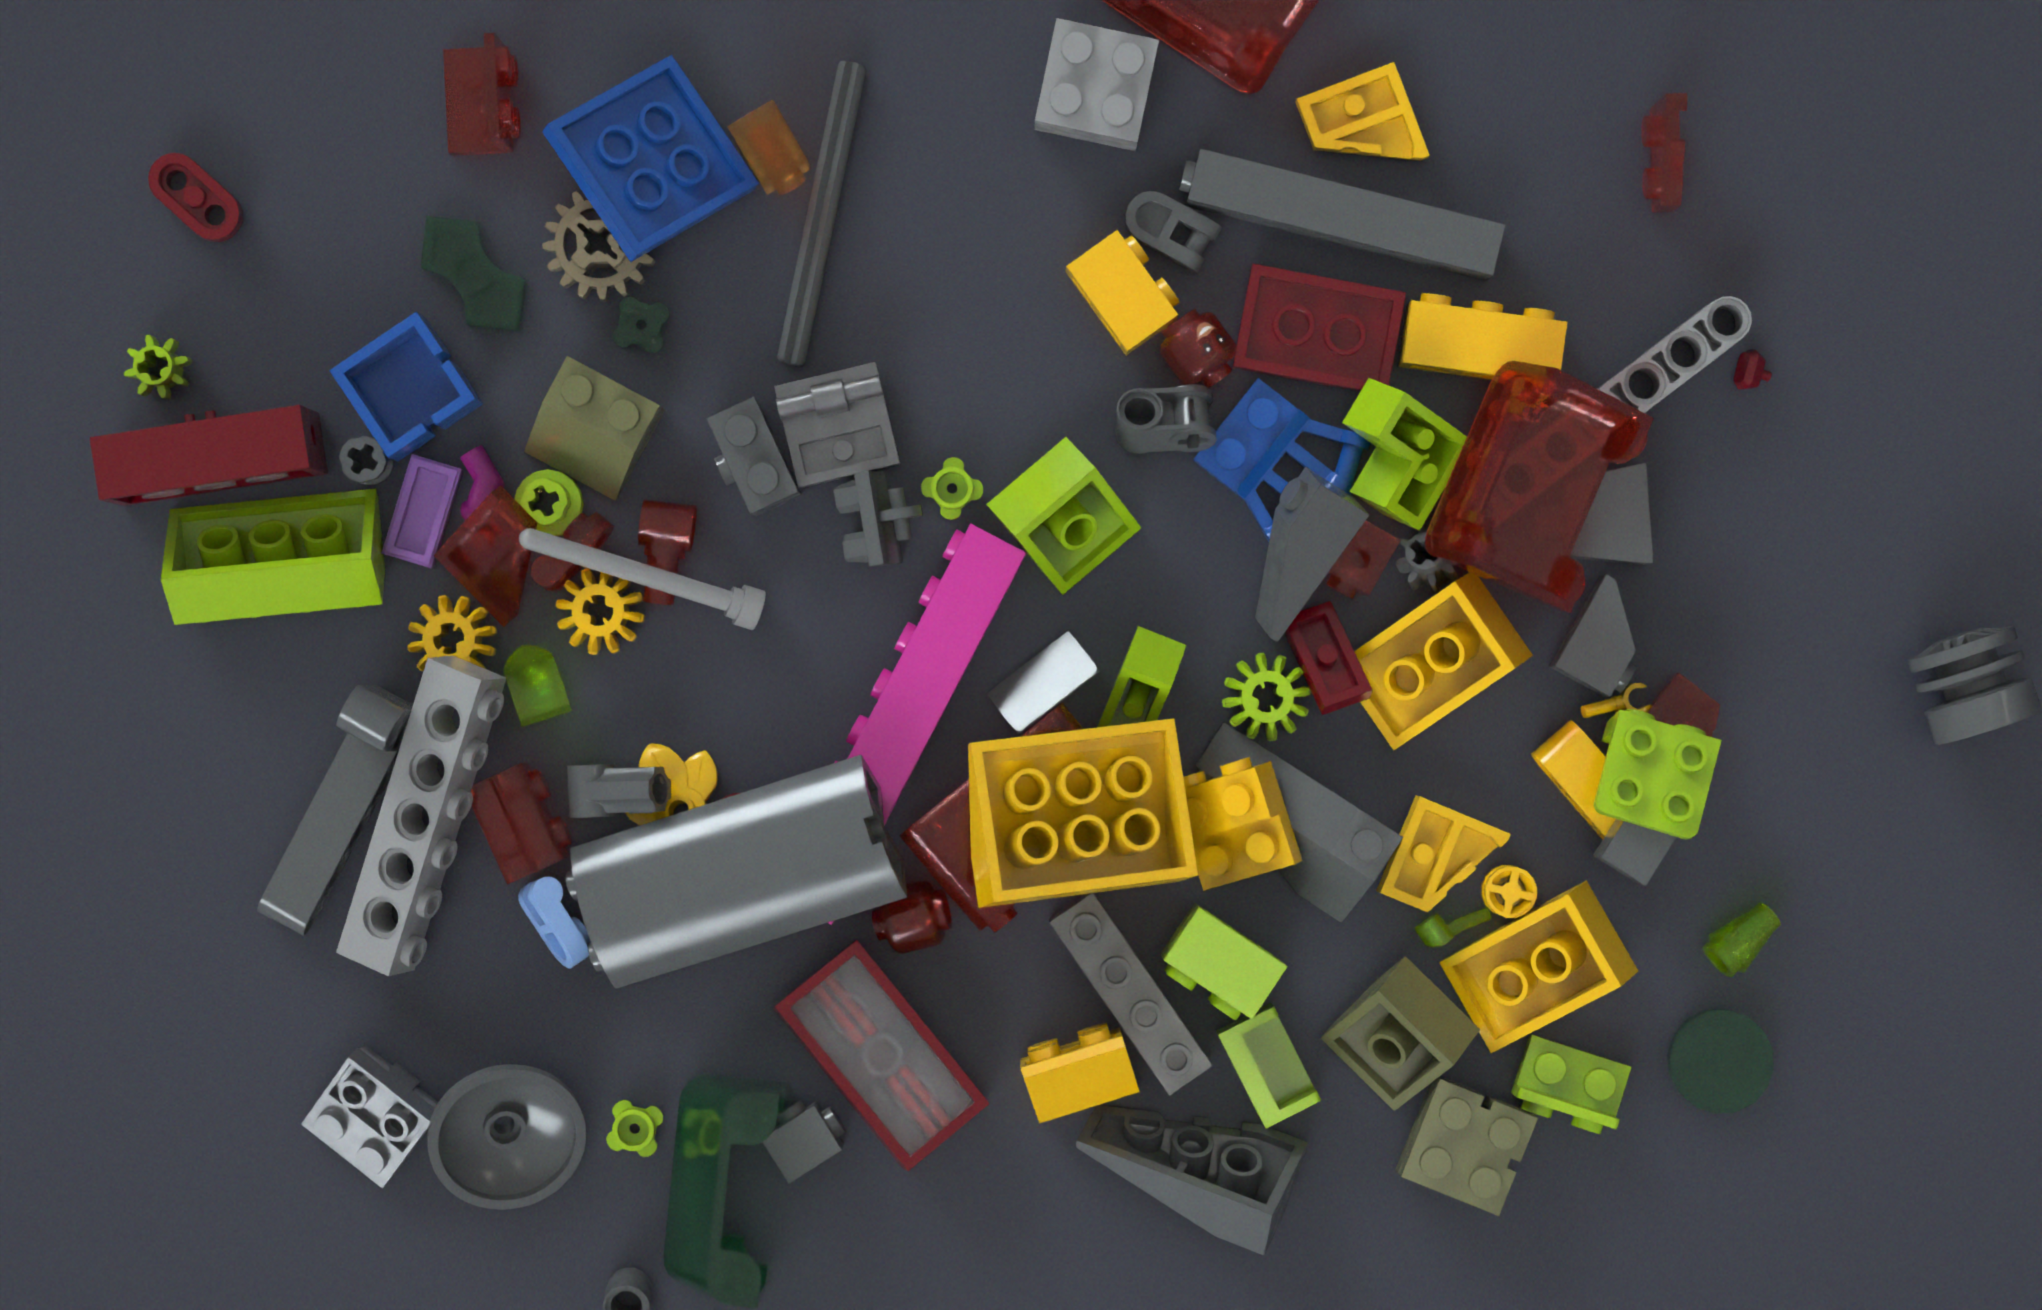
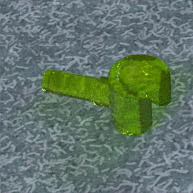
M1486 907L1455 919L1447 925L1437 912L1415 927V931L1426 946H1443L1453 939L1455 935L1461 933V931L1491 920V914Z

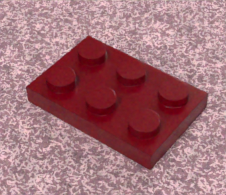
M1252 263L1232 368L1359 392L1368 378L1389 385L1406 292Z

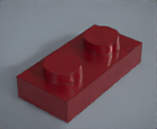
M1331 601L1300 611L1284 634L1303 671V675L1321 714L1325 715L1370 699L1372 688Z

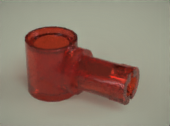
M644 499L639 521L638 545L644 546L643 554L647 555V565L678 574L679 559H685V551L691 552L693 547L697 519L696 505ZM645 586L643 602L674 605L675 595Z

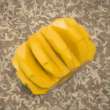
M588 568L581 571V578L585 588L582 589L577 583L567 580L564 587L575 596L573 602L564 599L556 601L557 608L572 610V616L561 619L557 622V625L561 630L570 629L574 626L578 627L569 640L573 647H578L590 635L588 642L589 654L598 655L601 649L602 638L605 639L609 651L617 653L620 651V644L616 637L617 633H620L626 640L631 642L637 638L636 633L625 625L628 620L637 623L645 621L644 614L629 612V606L640 603L644 597L640 592H634L627 596L623 595L630 586L631 581L619 578L615 585L611 587L613 576L601 572L599 584H597L593 572ZM605 596V605L613 608V615L611 619L603 618L604 625L597 626L596 617L588 614V608L590 603H599L598 597Z
M446 595L439 596L438 608L440 614H437L429 605L423 604L419 610L428 623L423 625L417 622H410L408 627L414 633L423 634L422 641L408 644L409 652L426 651L427 653L419 660L417 668L420 671H424L427 658L456 656L486 669L476 656L478 653L488 656L495 655L496 648L491 645L482 644V637H490L497 634L496 626H483L480 628L478 626L488 614L486 608L479 607L467 616L471 600L465 596H461L458 599L454 611L450 598ZM455 624L453 631L463 632L464 641L456 643L457 652L450 654L452 648L442 646L441 638L449 635L448 626Z

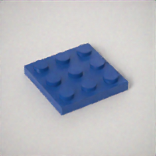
M672 55L553 120L542 131L630 262L754 191L759 185L756 177Z

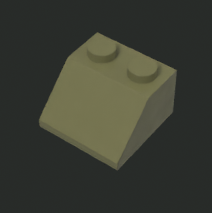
M567 356L542 401L524 452L617 501L660 422L665 409Z
M1405 956L1380 976L1322 1035L1321 1039L1395 1111L1454 1066L1480 1029Z

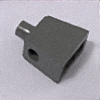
M1646 463L1635 464L1560 483L1557 485L1558 505L1529 508L1531 537L1560 536L1563 558L1630 565L1654 563Z

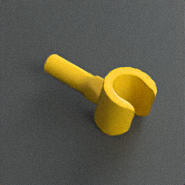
M1630 683L1617 696L1581 706V714L1583 718H1589L1626 709L1647 712L1651 704L1634 708L1630 705L1628 698L1633 689L1647 686L1642 683Z

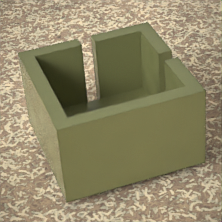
M1440 1076L1430 1083L1395 1170L1402 1178L1500 1216L1517 1173L1508 1164L1510 1159L1521 1162L1538 1118L1531 1112L1486 1095L1483 1105L1487 1107L1484 1108L1481 1106L1484 1096L1477 1090Z

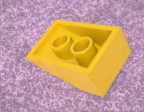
M1472 570L1354 651L1372 688L1370 699L1360 703L1394 751L1531 658L1533 654L1477 573Z
M1587 880L1542 903L1525 915L1512 920L1439 962L1473 1023L1480 1029L1479 1033L1490 1053L1624 985L1639 972Z

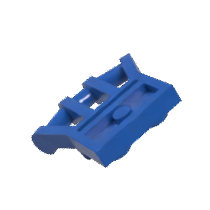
M1258 378L1216 430L1217 441L1215 445L1206 450L1199 451L1193 461L1246 502L1269 542L1273 520L1258 496L1256 488L1263 481L1281 495L1288 482L1274 472L1272 468L1284 453L1302 467H1307L1351 495L1350 490L1353 487L1362 452L1368 451L1371 443L1356 432L1311 420L1303 411L1297 409ZM1301 432L1343 445L1335 472L1295 442V439Z

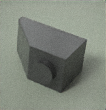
M1607 574L1598 577L1548 666L1602 697H1611L1614 690L1622 693L1636 670V665L1630 663L1636 649L1616 579Z

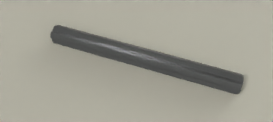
M840 61L835 76L777 354L779 362L790 366L802 367L806 362L866 74L865 66L856 62Z

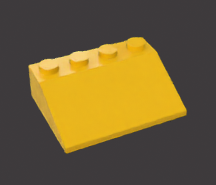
M1174 718L968 744L971 860L978 908L1180 882L1198 876Z

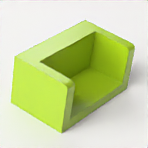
M1272 1003L1261 1007L1253 1019L1244 1016L1216 1030L1265 1129L1321 1101Z

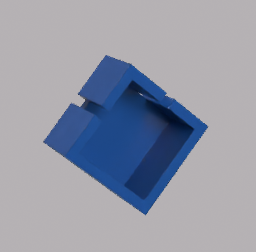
M417 311L329 370L386 456L397 462L437 436L431 428L433 425L436 424L446 430L484 404L460 367L451 360H448L452 355L427 318Z

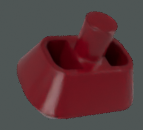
M1750 349L1739 356L1733 381L1738 389L1757 388L1761 380L1768 382L1771 379L1772 373L1764 370L1766 360L1757 350Z

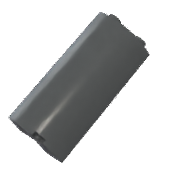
M862 755L570 848L572 870L567 871L565 875L568 891L572 899L579 903L583 921L591 940L588 943L591 963L597 972L605 971L615 989L907 898L904 858L884 826L881 787Z

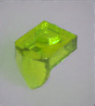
M521 645L510 654L505 662L503 672L522 727L572 711L554 656L549 650L537 645Z

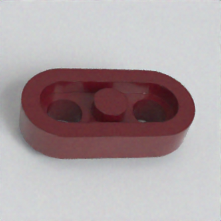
M168 153L159 157L153 163L148 175L149 187L152 193L197 235L208 241L222 242L232 238L239 231L243 222V211L239 201L194 160L184 154ZM177 173H185L187 177L185 187L181 190H173L171 187L172 177ZM222 207L225 210L224 221L219 225H212L209 221L210 212L214 208Z

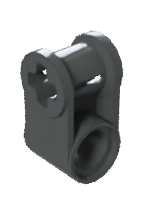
M1188 384L1170 388H1136L1127 391L1117 402L1115 427L1117 442L1123 449L1136 454L1164 451L1198 452L1215 445L1217 437L1215 429L1210 426L1209 406L1213 402L1211 389L1199 384ZM1141 417L1150 422L1144 425H1135L1128 420Z

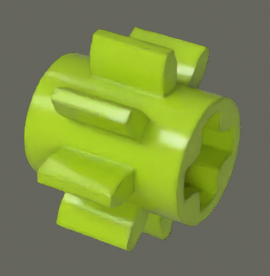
M146 335V347L139 351L128 348L127 352L134 358L133 368L126 370L124 376L142 381L138 387L137 393L139 395L147 397L151 394L153 388L156 387L162 399L170 400V388L177 384L187 387L190 384L187 379L182 377L183 367L189 366L193 361L189 357H178L175 354L179 341L170 338L161 348L154 336ZM156 357L168 361V367L160 370L161 378L149 374V368L156 366Z

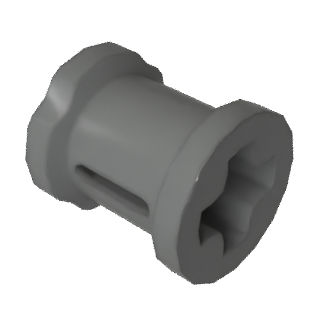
M368 436L348 440L343 445L339 455L343 473L351 480L365 485H378L386 481L394 468V460L386 456L376 439ZM374 449L372 458L378 462L374 470L364 468L360 472L362 464L356 460L358 454L361 451L370 453Z

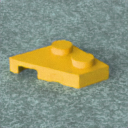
M1394 62L1299 97L1295 101L1313 150L1422 161L1430 156Z
M1415 795L1399 834L1403 838L1389 858L1376 891L1428 913L1446 897L1449 889L1456 883H1462L1477 869L1476 865L1497 847L1501 848L1506 844L1511 834Z

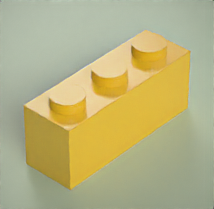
M1422 293L1420 301L1411 300L1406 306L1398 367L1545 388H1553L1559 384L1568 322L1554 320V311L1524 308L1523 315L1503 313V304L1489 301H1472V308L1451 306V297Z

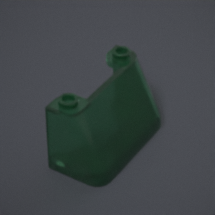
M702 1075L690 1080L682 1090L679 1099L663 1255L664 1267L669 1276L678 1283L720 1303L758 1309L766 1291L769 1264L759 1263L750 1256L745 1245V1235L722 1233L731 1144H759L772 1134L777 1122L778 1111H783L785 1107L787 1082Z

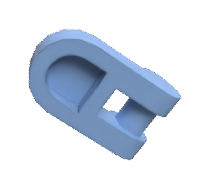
M542 877L525 884L518 894V900L522 909L554 957L566 968H573L589 956L587 945L591 940L583 923L576 917L571 918L560 902L563 896L561 883L553 877Z

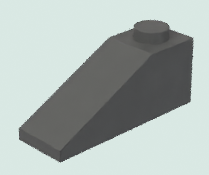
M1307 467L1304 468L1298 478L1292 479L1285 486L1280 496V503L1275 509L1255 619L1267 635L1277 642L1369 516L1353 496Z

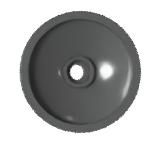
M517 1064L484 1068L457 1082L438 1102L432 1113L427 1132L430 1162L441 1183L452 1194L469 1204L497 1210L529 1206L555 1193L570 1179L577 1169L586 1144V1124L583 1112L572 1091L561 1080L546 1071ZM502 1116L512 1118L507 1124L500 1125L495 1123L496 1119Z

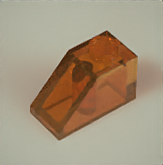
M773 99L727 126L736 145L766 195L775 190L779 196L784 195L806 181L803 173L811 169L810 164Z

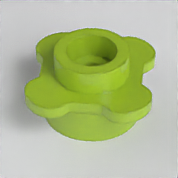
M951 457L944 461L943 469L934 477H926L922 481L921 491L925 497L933 498L941 507L940 513L945 519L954 520L960 517L961 509L971 500L976 501L982 497L983 485L979 480L972 479L965 472L962 460ZM949 484L957 486V491L954 494L947 491Z
M628 1100L617 1102L612 1109L615 1117L612 1131L606 1137L608 1146L614 1151L622 1149L637 1151L642 1157H649L654 1154L658 1147L655 1140L657 1126L663 1122L662 1111L656 1106H649L646 1109L635 1107ZM632 1124L639 1125L640 1131L638 1133L631 1132L630 1126Z

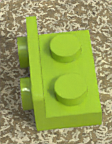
M1529 1034L1511 1093L1517 1098L1523 1099L1521 1109L1551 1118L1553 1110H1557L1573 1116L1571 1125L1601 1134L1603 1126L1616 1130L1618 1128L1620 1119L1616 1115L1632 1067Z

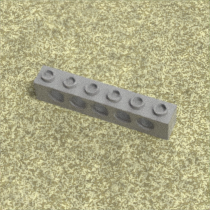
M456 656L427 658L336 953L386 976L413 971L421 962L427 948L425 935L430 919L435 915L442 901V892L440 890L446 869L452 864L457 853L458 846L455 840L459 827L472 806L473 794L471 789L476 773L483 766L488 755V744L486 742L492 722L499 716L504 704L502 691L506 677ZM454 709L457 710L460 717L458 730L455 728L452 719ZM439 758L441 759L444 765L443 779L440 777L437 770V763ZM423 808L426 809L429 816L428 827L424 825L422 820ZM408 857L411 859L414 867L412 876L407 869ZM393 906L396 908L398 913L397 924L394 922L392 918Z

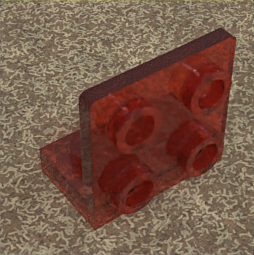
M495 32L484 33V47L443 49L448 153L451 156L513 153V138L521 137L519 107H513V102L510 98V87L518 86L519 80L516 55H511L509 46H505Z

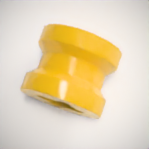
M1500 865L1492 868L1485 875L1481 883V897L1485 906L1491 912L1505 918H1518L1533 908L1537 899V886L1534 878L1526 870L1513 865Z

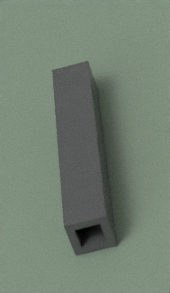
M1200 149L1197 162L1186 160L1179 188L1180 191L1189 193L1186 202L1187 207L1488 281L1494 274L1505 229V224Z

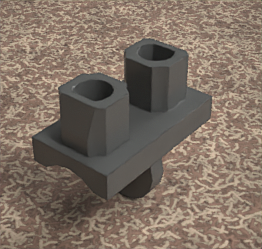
M872 470L854 473L855 480L834 488L836 508L839 513L850 514L860 512L863 531L843 535L842 544L845 560L847 562H869V566L903 563L899 541L912 539L909 519L923 516L922 505L906 506L904 487L891 489L888 471L872 472Z

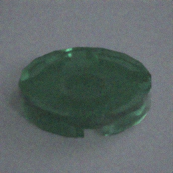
M1728 1009L1704 1010L1688 1018L1675 1034L1667 1053L1669 1076L1677 1092L1695 1107L1715 1114L1734 1113L1754 1104L1768 1088L1774 1070L1773 1050L1764 1030L1748 1016Z

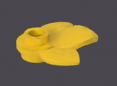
M655 743L648 744L641 755L639 767H664L667 777L671 779V798L666 804L665 811L632 814L626 812L625 814L630 820L640 826L673 815L674 809L680 804H687L688 810L706 805V801L715 790L718 781L717 768L710 754L703 750L692 755L684 762L669 747Z

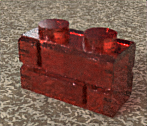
M527 762L520 763L472 786V808L507 885L569 857L565 847L573 844L571 836L561 816L559 815L552 819L544 799L551 797V793L539 768L530 771Z

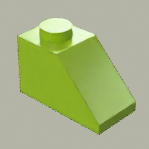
M1138 626L1097 727L1156 721L1173 685L1187 645Z

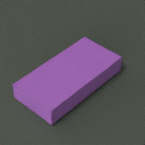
M411 455L381 552L382 554L434 569L462 479L463 469L418 455Z

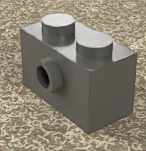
M755 397L706 418L722 452V455L714 458L720 474L727 486L734 483L737 484L752 516L756 517L801 496L761 406Z

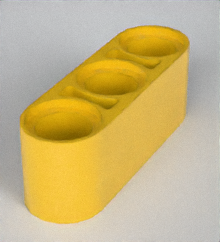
M1570 720L1533 751L1531 756L1603 840L1616 820L1615 818L1599 814L1594 808V799L1606 757L1585 732Z

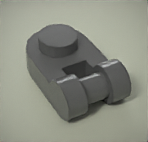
M1147 191L1135 196L1128 204L1125 214L1126 228L1130 236L1132 235L1137 242L1196 274L1199 273L1205 261L1202 254L1209 241L1215 242L1222 230V226L1215 221L1156 191ZM1178 223L1191 230L1184 246L1170 239Z

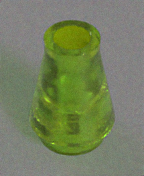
M1759 902L1748 912L1709 933V941L1703 946V951L1709 961L1721 973L1732 978L1738 971L1741 973L1747 971L1773 932L1781 926V922L1767 905Z

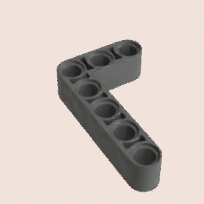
M359 684L351 692L336 722V727L347 732V735L258 904L257 912L303 936L311 929L390 780L413 707L412 703L377 685Z

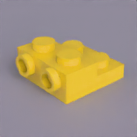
M1250 757L1220 766L1222 776L1207 780L1204 771L1183 777L1197 871L1203 891L1295 865L1303 861L1271 761L1252 766Z

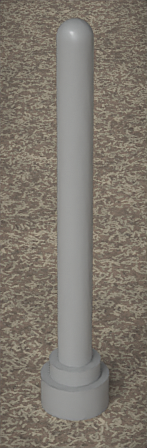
M532 528L524 529L519 535V542L525 549L724 610V616L732 618L733 625L746 629H755L763 610L766 592L752 586L743 585L742 588L733 586L731 590H726Z

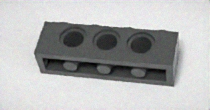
M1094 893L1084 894L1049 919L1053 929L1169 1096L1213 1066Z

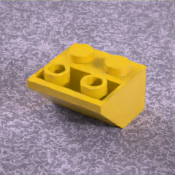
M1107 1022L1078 1031V1041L1059 1046L1058 1039L1054 1038L1027 1048L1028 1056L1020 1059V1068L1039 1124L1140 1092L1120 1027L1109 1031Z

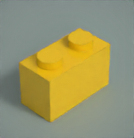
M1116 230L1066 266V273L1127 356L1177 320L1178 313L1173 307L1180 302L1162 277L1155 282L1143 265L1149 261V258L1132 235L1124 240L1119 231Z

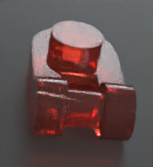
M595 512L589 517L585 513H581L569 524L563 533V537L573 542L600 549L611 535L614 525L599 512ZM543 555L534 560L531 565V575L534 581L542 588L550 592H557L565 588L564 584L566 581L572 580L583 566Z

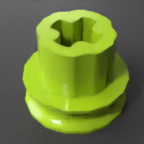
M549 469L536 471L526 477L517 488L514 499L516 516L523 527L526 529L532 528L554 536H562L572 530L580 520L584 506L582 492L575 481L562 472ZM543 490L551 495L558 494L559 501L552 505L554 513L550 516H547L542 510L535 509V503L539 500V493Z

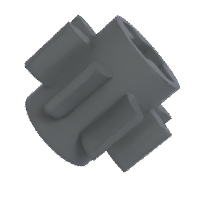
M1422 526L1418 534L1410 540L1401 538L1399 542L1405 551L1406 557L1399 558L1395 561V564L1400 573L1406 574L1411 572L1407 581L1412 590L1415 591L1421 584L1431 586L1436 594L1439 593L1440 585L1448 579L1458 580L1459 577L1453 568L1452 562L1459 561L1463 558L1459 546H1448L1450 536L1446 529L1443 528L1435 535L1427 532L1424 526ZM1436 555L1438 556V559L1434 562L1431 561ZM1424 557L1427 558L1422 564L1420 563Z

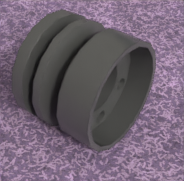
M2014 626L2004 628L1981 627L1934 642L1919 655L1906 660L1910 673L1933 667L1937 676L1915 685L1917 693L1943 692L1945 700L1924 712L1935 745L1951 743L1986 733L2042 712V706L2032 678L2006 680L2004 670L2016 665L2025 658L2023 651L1998 656L1996 647L2018 638Z

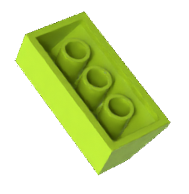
M366 489L170 509L160 580L174 625L382 605L385 562L384 554L381 553L383 541L377 490Z

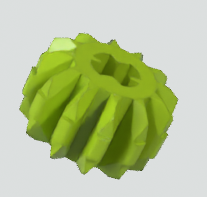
M1258 653L1255 655L1257 673H1253L1248 664L1241 660L1236 664V668L1246 680L1242 683L1234 678H1225L1224 685L1230 689L1238 690L1239 697L1222 699V706L1231 708L1240 705L1242 711L1232 716L1229 720L1233 727L1240 725L1247 718L1251 719L1246 731V737L1254 739L1259 732L1261 723H1265L1267 740L1275 741L1277 740L1275 725L1277 721L1280 722L1288 733L1292 734L1296 731L1294 722L1287 716L1289 711L1298 716H1307L1309 710L1293 702L1294 697H1306L1311 694V690L1306 686L1293 689L1290 684L1303 674L1300 667L1292 669L1285 677L1281 675L1286 664L1285 656L1278 655L1274 660L1272 670L1267 671L1266 656L1264 653ZM1264 682L1273 684V694L1280 698L1276 708L1273 705L1267 706L1268 712H1262L1257 709L1259 700L1252 696L1256 686L1259 689L1265 688Z

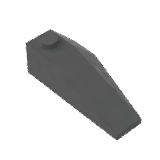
M1223 722L1195 766L1200 772L1204 771L1206 779L1209 780L1222 776L1220 766L1250 757L1252 766L1271 761L1303 860L1295 865L1278 870L1299 896L1342 923L1375 882L1403 837Z
M1097 1105L1094 1108L1076 1142V1148L1210 1234L1262 1255H1265L1282 1221L1308 1147V1142L1272 1128L1265 1129L1264 1125L1242 1122L1241 1129L1211 1125V1118L1196 1116L1193 1117V1123L1164 1120L1159 1112Z

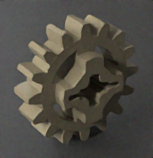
M577 191L573 192L572 197L575 206L568 209L566 206L558 203L555 208L562 217L559 223L546 222L545 228L555 235V240L542 243L543 249L549 253H556L557 258L547 264L549 270L552 273L565 271L560 281V284L565 289L573 286L576 282L579 283L578 296L580 298L586 299L592 289H597L599 299L602 302H607L609 289L616 288L623 297L627 296L628 288L626 282L632 279L642 285L645 279L638 271L641 265L654 266L656 261L648 254H644L630 262L602 220L588 221L583 216L595 211L589 200H585ZM587 229L591 234H596L601 238L610 233L607 242L618 258L613 259L608 253L604 254L599 250L590 255L594 247L589 242V237L583 231ZM570 230L576 235L577 251L571 256V261L568 258L566 249ZM612 267L618 272L606 278L587 276L588 274L591 275L596 268Z

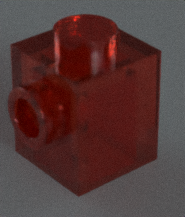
M1365 521L1327 573L1330 578L1326 585L1352 600L1357 592L1363 596L1370 595L1401 540Z

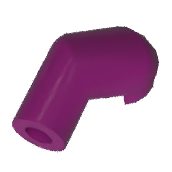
M480 445L460 457L474 481L467 501L461 504L460 511L462 518L473 526L489 522L497 514L505 491L504 480L483 445Z

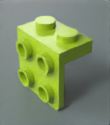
M1635 709L1619 710L1607 721L1602 742L1608 743L1609 747L1594 799L1595 810L1599 814L1681 839H1691L1699 830L1722 740L1706 736L1705 731L1684 724L1673 726L1657 721L1653 715Z

